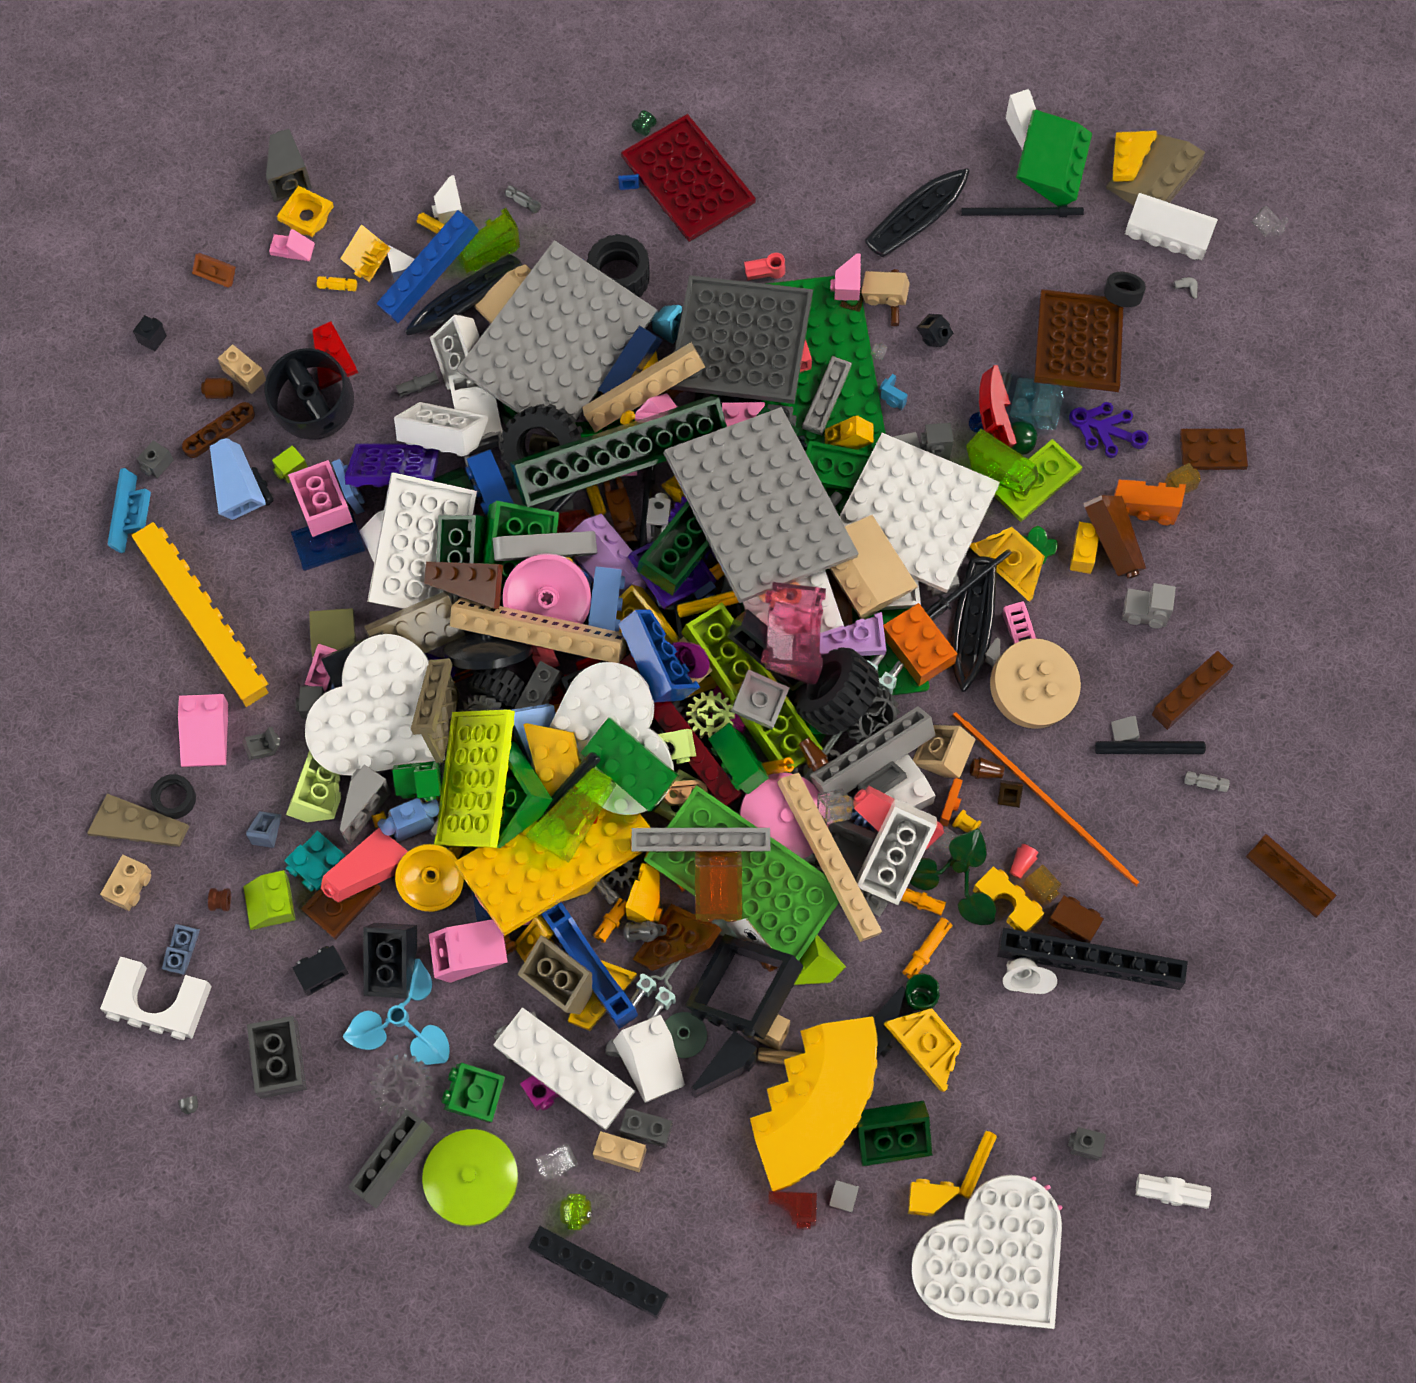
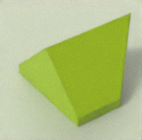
M818 934L799 960L804 967L794 985L831 983L846 968Z

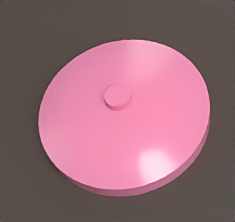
M550 553L537 554L521 561L509 574L503 589V607L583 624L591 607V588L584 572L568 558Z
M779 773L768 775L769 779L750 794H745L741 802L739 815L757 828H770V837L802 859H805L813 854V851L777 784L780 778L792 774ZM801 777L827 827H829V810L825 800L814 784Z

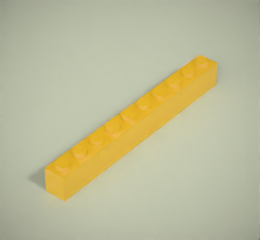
M152 522L132 534L131 536L244 705L247 707L267 695L268 691L265 686L269 684L262 673L257 675L255 672L257 666L252 658L244 656L245 648L239 640L237 642L234 641L232 636L235 634L228 624L223 625L221 622L223 616L217 607L214 609L211 607L210 603H212V600L207 592L204 591L202 593L198 587L201 584L197 577L189 575L187 572L190 570L188 564L184 559L179 560L177 557L179 551L173 542L168 544L166 539L169 537L162 527L158 528Z

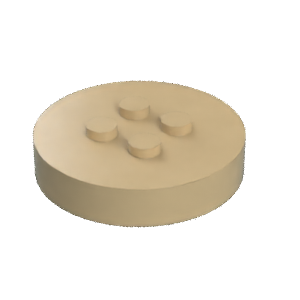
M1026 639L1015 643L1000 655L991 672L990 688L996 706L1006 718L1022 727L1040 729L1057 723L1073 710L1080 695V675L1075 662L1063 648L1047 640Z

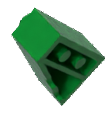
M731 723L726 724L709 738L713 746L710 748L712 753L718 759L721 758V767L728 775L731 774L733 778L730 781L738 791L742 789L747 794H750L769 779L762 763L755 757L757 755L756 752L749 748L750 741Z

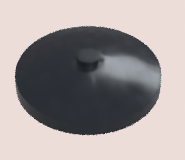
M481 633L462 636L449 642L444 647L445 659L450 658L452 666L471 670L509 666L525 660L533 652V645Z

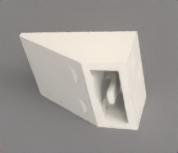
M461 374L448 376L454 409L488 416V422L482 436L489 432L498 431L502 434L496 398Z

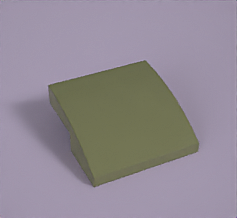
M353 608L309 611L312 658L318 644L339 650L356 642Z

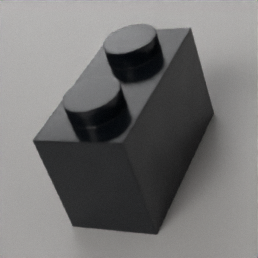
M334 945L322 947L317 951L316 955L310 958H302L296 963V966L292 967L307 996L349 974Z

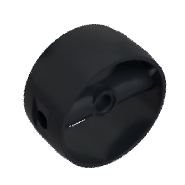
M313 348L291 351L279 358L267 374L264 392L268 408L278 424L290 434L307 440L322 439L339 431L349 420L354 407L353 386L342 365L328 353ZM308 368H327L342 376L341 395L332 409L307 370ZM288 379L311 416L312 421H292L278 413V397ZM309 392H314L311 396L306 397Z

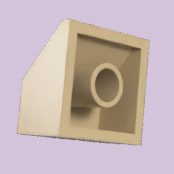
M933 725L936 736L918 747L913 758L914 763L917 767L943 777L960 778L975 738L961 726Z

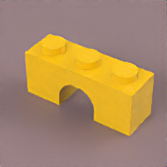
M993 866L975 884L973 892L987 894L993 901L1001 898L1009 900L1014 907V911L1009 915L1006 922L1014 930L1029 932L1042 919L1044 915L1042 907L1036 901H1031L1027 898L1025 891L1019 885L1014 886L1008 880L1009 877L1001 869L997 870Z

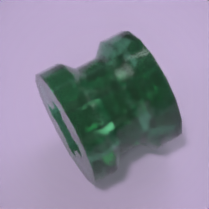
M642 110L638 114V119L632 122V127L637 133L647 136L650 133V128L657 124V120L650 112Z

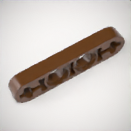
M247 402L239 403L185 439L182 444L185 455L189 458H196L209 450L211 445L227 438L251 422L255 417L252 405ZM241 411H248L249 414L245 416V414H242ZM225 421H232L233 425L230 428L225 429L222 427ZM209 432L216 434L212 440H206L205 435ZM199 438H201L204 445H201L198 440ZM193 445L196 449L193 451L189 449V446Z

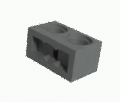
M627 1108L620 1133L624 1137L667 1148L673 1122L672 1120Z

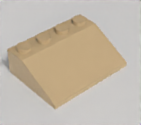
M873 515L845 526L859 554L857 558L831 567L829 570L859 618H864L865 620L918 588Z

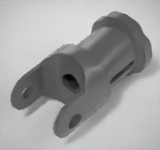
M644 921L642 924L628 922L624 928V937L628 942H635L636 940L651 942L658 936H663L667 933V928L664 924H656L651 921Z

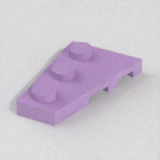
M882 612L874 614V617L866 620L864 618L857 620L852 625L840 626L818 634L819 658L824 654H828L830 650L840 647L854 649L861 656L885 655L886 644Z

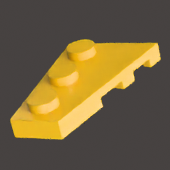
M1157 131L1116 132L1113 182L1134 181L1143 164L1145 155L1149 153L1152 142L1157 138Z

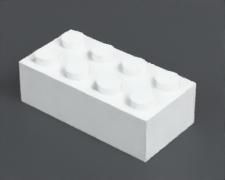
M894 799L856 878L859 888L898 905L937 827V817Z

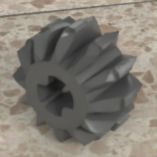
M636 859L633 862L629 860L624 863V867H628V873L624 872L625 876H621V872H617L616 868L610 872L611 874L606 875L605 879L614 878L611 882L613 887L617 885L618 881H620V889H624L625 881L629 887H632L631 878L638 880V876L634 875V872H639L640 868H635L634 865L639 864L640 860Z

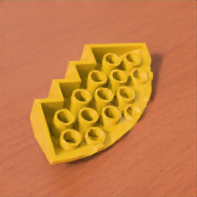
M873 1016L823 1023L800 1031L806 1053L784 1059L789 1082L768 1088L767 1092L772 1111L750 1118L755 1142L773 1192L790 1187L801 1181V1178L807 1176L812 1171L815 1172L821 1168L820 1165L829 1157L832 1158L840 1150L853 1128H856L867 1100L870 1099L874 1086V1074L877 1069L878 1043Z

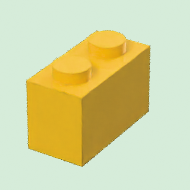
M1079 521L1070 564V570L1091 574L1094 567L1099 536L1091 523Z

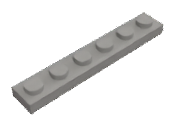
M632 828V852L770 851V828Z

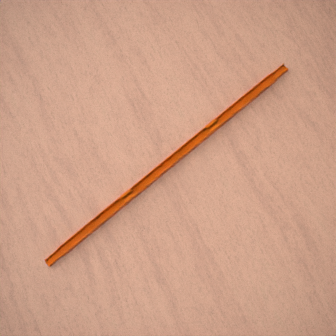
M957 712L952 715L968 732L1137 887L1139 881L1084 828L1073 820L969 722L965 721Z

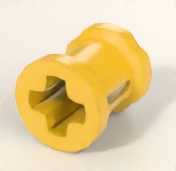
M963 809L952 826L954 828L958 827L967 833L979 828L982 822L980 820L976 821L967 815Z

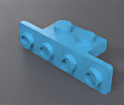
M125 468L120 469L107 543L109 547L119 553L125 552L128 534L135 533L146 526L151 492L147 489L135 491L137 476Z

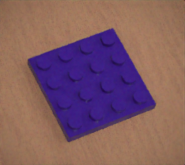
M355 444L345 474V485H352L353 487H361L363 485L382 487L389 485L391 473L433 481L440 450L433 448L425 449L423 446L408 444Z

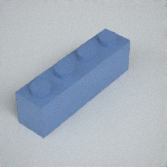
M595 567L589 626L619 632L618 623L620 619H616L617 611L622 610L623 598H619V590H624L625 576H621V569Z

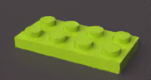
M1052 439L999 484L994 497L1022 522L1081 472L1082 466Z

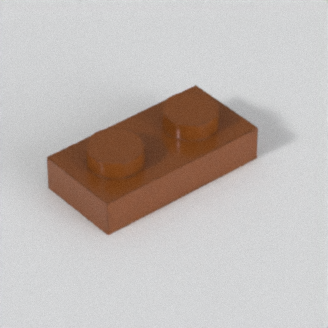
M198 253L195 255L192 274L220 285L231 287L236 267Z

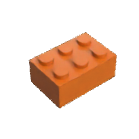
M919 603L883 625L886 643L919 686L955 664L957 652Z

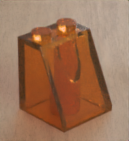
M695 852L696 919H700L703 922H711L714 919L734 922L737 919H742L741 852Z

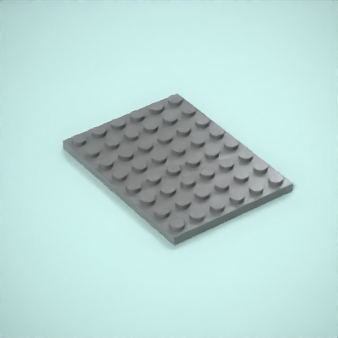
M554 240L459 365L457 372L517 413L538 404H544L545 406L551 404L555 405L558 410L563 408L568 411L566 415L569 417L573 416L578 420L583 413L582 407L590 403L597 395L599 387L638 326L646 328L656 315L657 309ZM539 427L548 434H550L552 437L557 438L555 434L544 427Z
M782 407L664 450V455L739 603L857 558L859 553Z

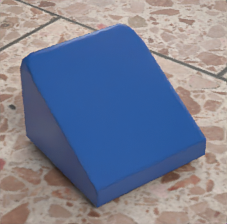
M638 174L618 176L620 190L639 188Z

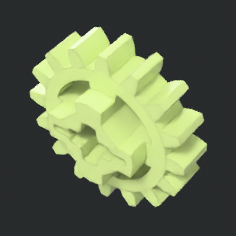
M713 691L709 692V696H705L701 692L700 699L697 697L693 698L695 704H688V709L691 710L686 712L687 718H690L687 721L688 725L694 726L692 729L694 733L700 732V738H703L706 734L709 739L726 724L731 723L733 725V722L730 720L735 719V713L731 712L733 704L727 705L729 698L726 697L722 700L720 692L717 696H713ZM707 703L703 708H699L701 705ZM715 703H717V704H719L720 706H722L723 709H719V708L715 705ZM709 712H713L711 719L708 718ZM698 722H703L706 725V728L701 726ZM719 722H723L720 726L715 728V726Z

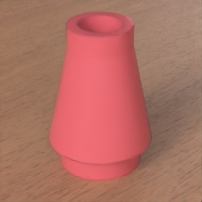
M1022 844L1020 848L1018 847L1009 873L1021 879L1038 859L1036 857L1038 851L1026 844Z

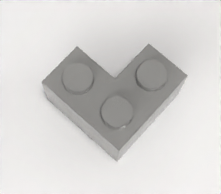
M1154 583L1150 592L1128 588L1124 600L1122 620L1132 625L1143 623L1149 624L1152 628L1166 627L1173 612L1176 587Z

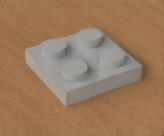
M748 670L731 712L772 730L789 687Z

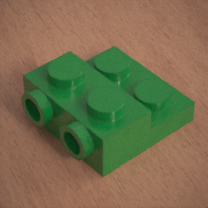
M462 1062L457 1064L456 1068H451L448 1080L452 1082L450 1089H446L442 1096L441 1103L445 1104L443 1110L491 1123L505 1076Z

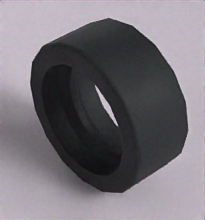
M1122 271L1114 272L1107 279L1104 296L1115 305L1135 307L1141 303L1146 285L1135 274Z
M168 774L154 783L151 790V801L154 808L160 814L172 819H179L186 816L193 809L196 803V793L192 784L185 777L178 774ZM174 784L182 786L187 794L185 801L180 806L166 808L162 805L160 800L161 793L166 787Z

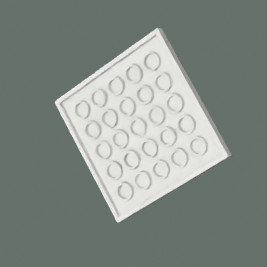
M882 433L840 515V519L845 527L873 515L912 578L947 593L1000 482Z

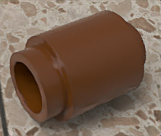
M206 378L205 382L201 384V392L205 395L206 399H228V397H233V381L227 378Z

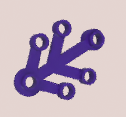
M1104 402L1101 406L1090 410L1078 407L1070 412L1069 421L1074 427L1080 428L1086 440L1085 447L1088 450H1095L1098 446V439L1093 437L1089 426L1097 430L1106 448L1105 455L1109 458L1116 457L1118 453V447L1113 444L1109 434L1131 442V445L1136 449H1142L1147 445L1149 437L1145 431L1137 430L1134 433H1130L1113 426L1121 422L1125 424L1130 423L1133 418V413L1130 410H1123L1120 414L1100 421L1094 419V417L1101 414L1104 416L1111 415L1113 411L1111 403ZM1103 407L1110 408V411H1105ZM1127 414L1130 416V418L1125 419L1123 415ZM1080 416L1083 420H1078L1076 417ZM1140 439L1142 443H1137L1135 440ZM1093 441L1095 445L1091 446L1088 442ZM1108 449H1114L1115 453H1109Z

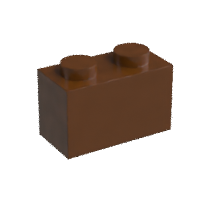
M1063 896L1050 917L1048 924L1076 941L1090 943L1104 918L1100 917V913L1096 910L1081 906L1077 899Z

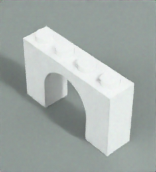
M120 957L100 1008L106 1014V1018L118 1022L122 1018L128 1020L127 1024L141 1028V1025H146L150 1027V1031L159 1034L167 1031L172 1033V1037L184 1040L185 1037L192 1039L212 986L205 980L185 975L173 1005L160 1013H147L140 1009L137 1001L138 990L147 968L142 962Z

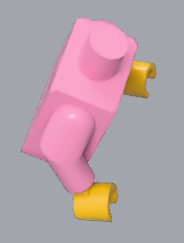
M667 393L649 398L636 411V414L631 410L625 411L621 415L620 423L625 425L633 422V419L637 421L677 408V406Z

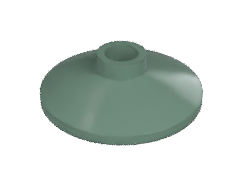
M687 1012L676 1013L665 1021L672 1036L678 1058L693 1057L703 1049L707 1040V1030L703 1021ZM681 1030H686L688 1035L681 1037L679 1033Z

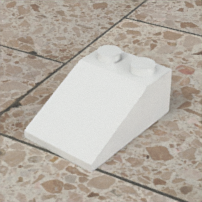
M907 754L897 760L895 763L906 772L907 778L884 794L919 810L933 804L936 795L911 757Z
M661 1015L621 1030L613 1040L644 1103L685 1086L672 1036Z

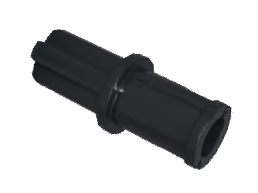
M251 467L265 499V505L269 506L274 499L267 488L268 484L262 479L258 469Z

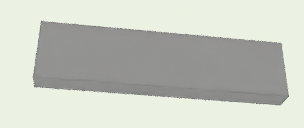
M832 356L804 420L802 429L822 436L851 369V362Z

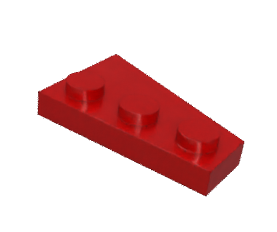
M331 321L312 329L315 349L322 350L335 358L342 365L348 377L358 373L352 358ZM317 367L320 390L342 380V376L335 371Z

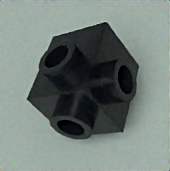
M928 314L916 327L922 336L923 342L930 347L946 345L949 341L948 339L954 334L949 322L942 314Z

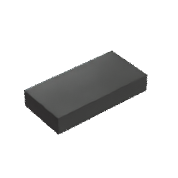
M892 761L859 783L857 787L860 791L871 786L882 793H886L904 781L907 775L906 772Z

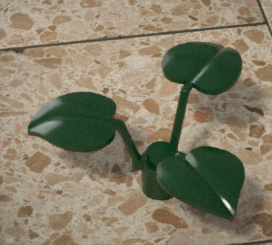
M979 828L960 834L951 840L949 851L953 859H949L947 864L940 870H937V864L934 860L921 858L909 882L911 885L920 890L934 889L939 884L938 875H941L952 866L955 872L965 873L964 894L966 898L958 902V910L961 916L968 922L976 925H990L995 922L996 905L993 899L981 892L973 893L971 896L969 894V866H981L987 856L986 843Z

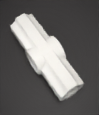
M1139 1174L1135 1190L1137 1196L1158 1199L1165 1204L1172 1202V1205L1182 1206L1184 1204L1205 1209L1209 1208L1211 1187L1185 1183V1180L1175 1177L1159 1178Z

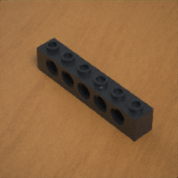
M539 1226L528 1247L531 1252L657 1319L669 1298L668 1293L542 1226Z

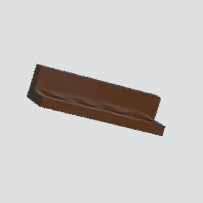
M1267 834L1261 838L1258 844L1246 856L1315 918L1337 896Z

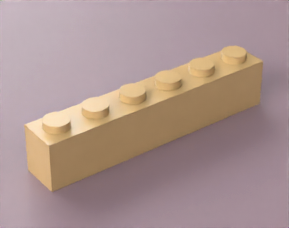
M691 342L583 406L584 416L594 432H597L619 419L625 411L636 409L649 398L663 393L705 368L704 363Z

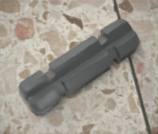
M512 185L506 188L505 195L510 199L514 198L515 202L525 208L529 207V210L533 213H538L541 209V203L535 199L532 200L531 196L521 190L517 191V188Z

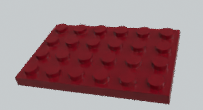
M688 114L621 152V157L635 175L638 174L639 180L688 242L756 203L754 195Z

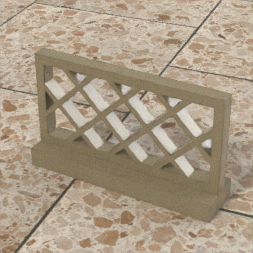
M450 658L429 660L411 725L413 735H422L436 763H443L449 738L452 712H456L460 696L450 675L453 665Z

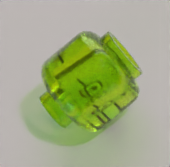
M567 1194V1198L562 1199L560 1203V1221L568 1225L570 1230H582V1225L589 1224L591 1221V1201L586 1199L584 1194Z

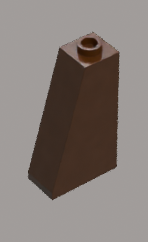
M1101 495L1083 503L1117 576H1126L1127 579L1139 576V571L1146 569L1123 497Z

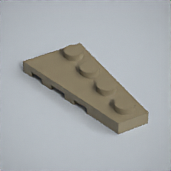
M107 794L87 834L95 837L102 836L112 839L119 838L180 847L189 829V825Z

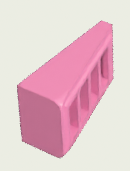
M1024 601L1005 606L1002 615L1013 643L1015 644L1019 642L1020 638L1027 636L1030 639H1036ZM1019 620H1023L1022 623L1014 625L1013 623ZM1024 628H1026L1027 630L1024 632L1016 633L1017 630H1021Z

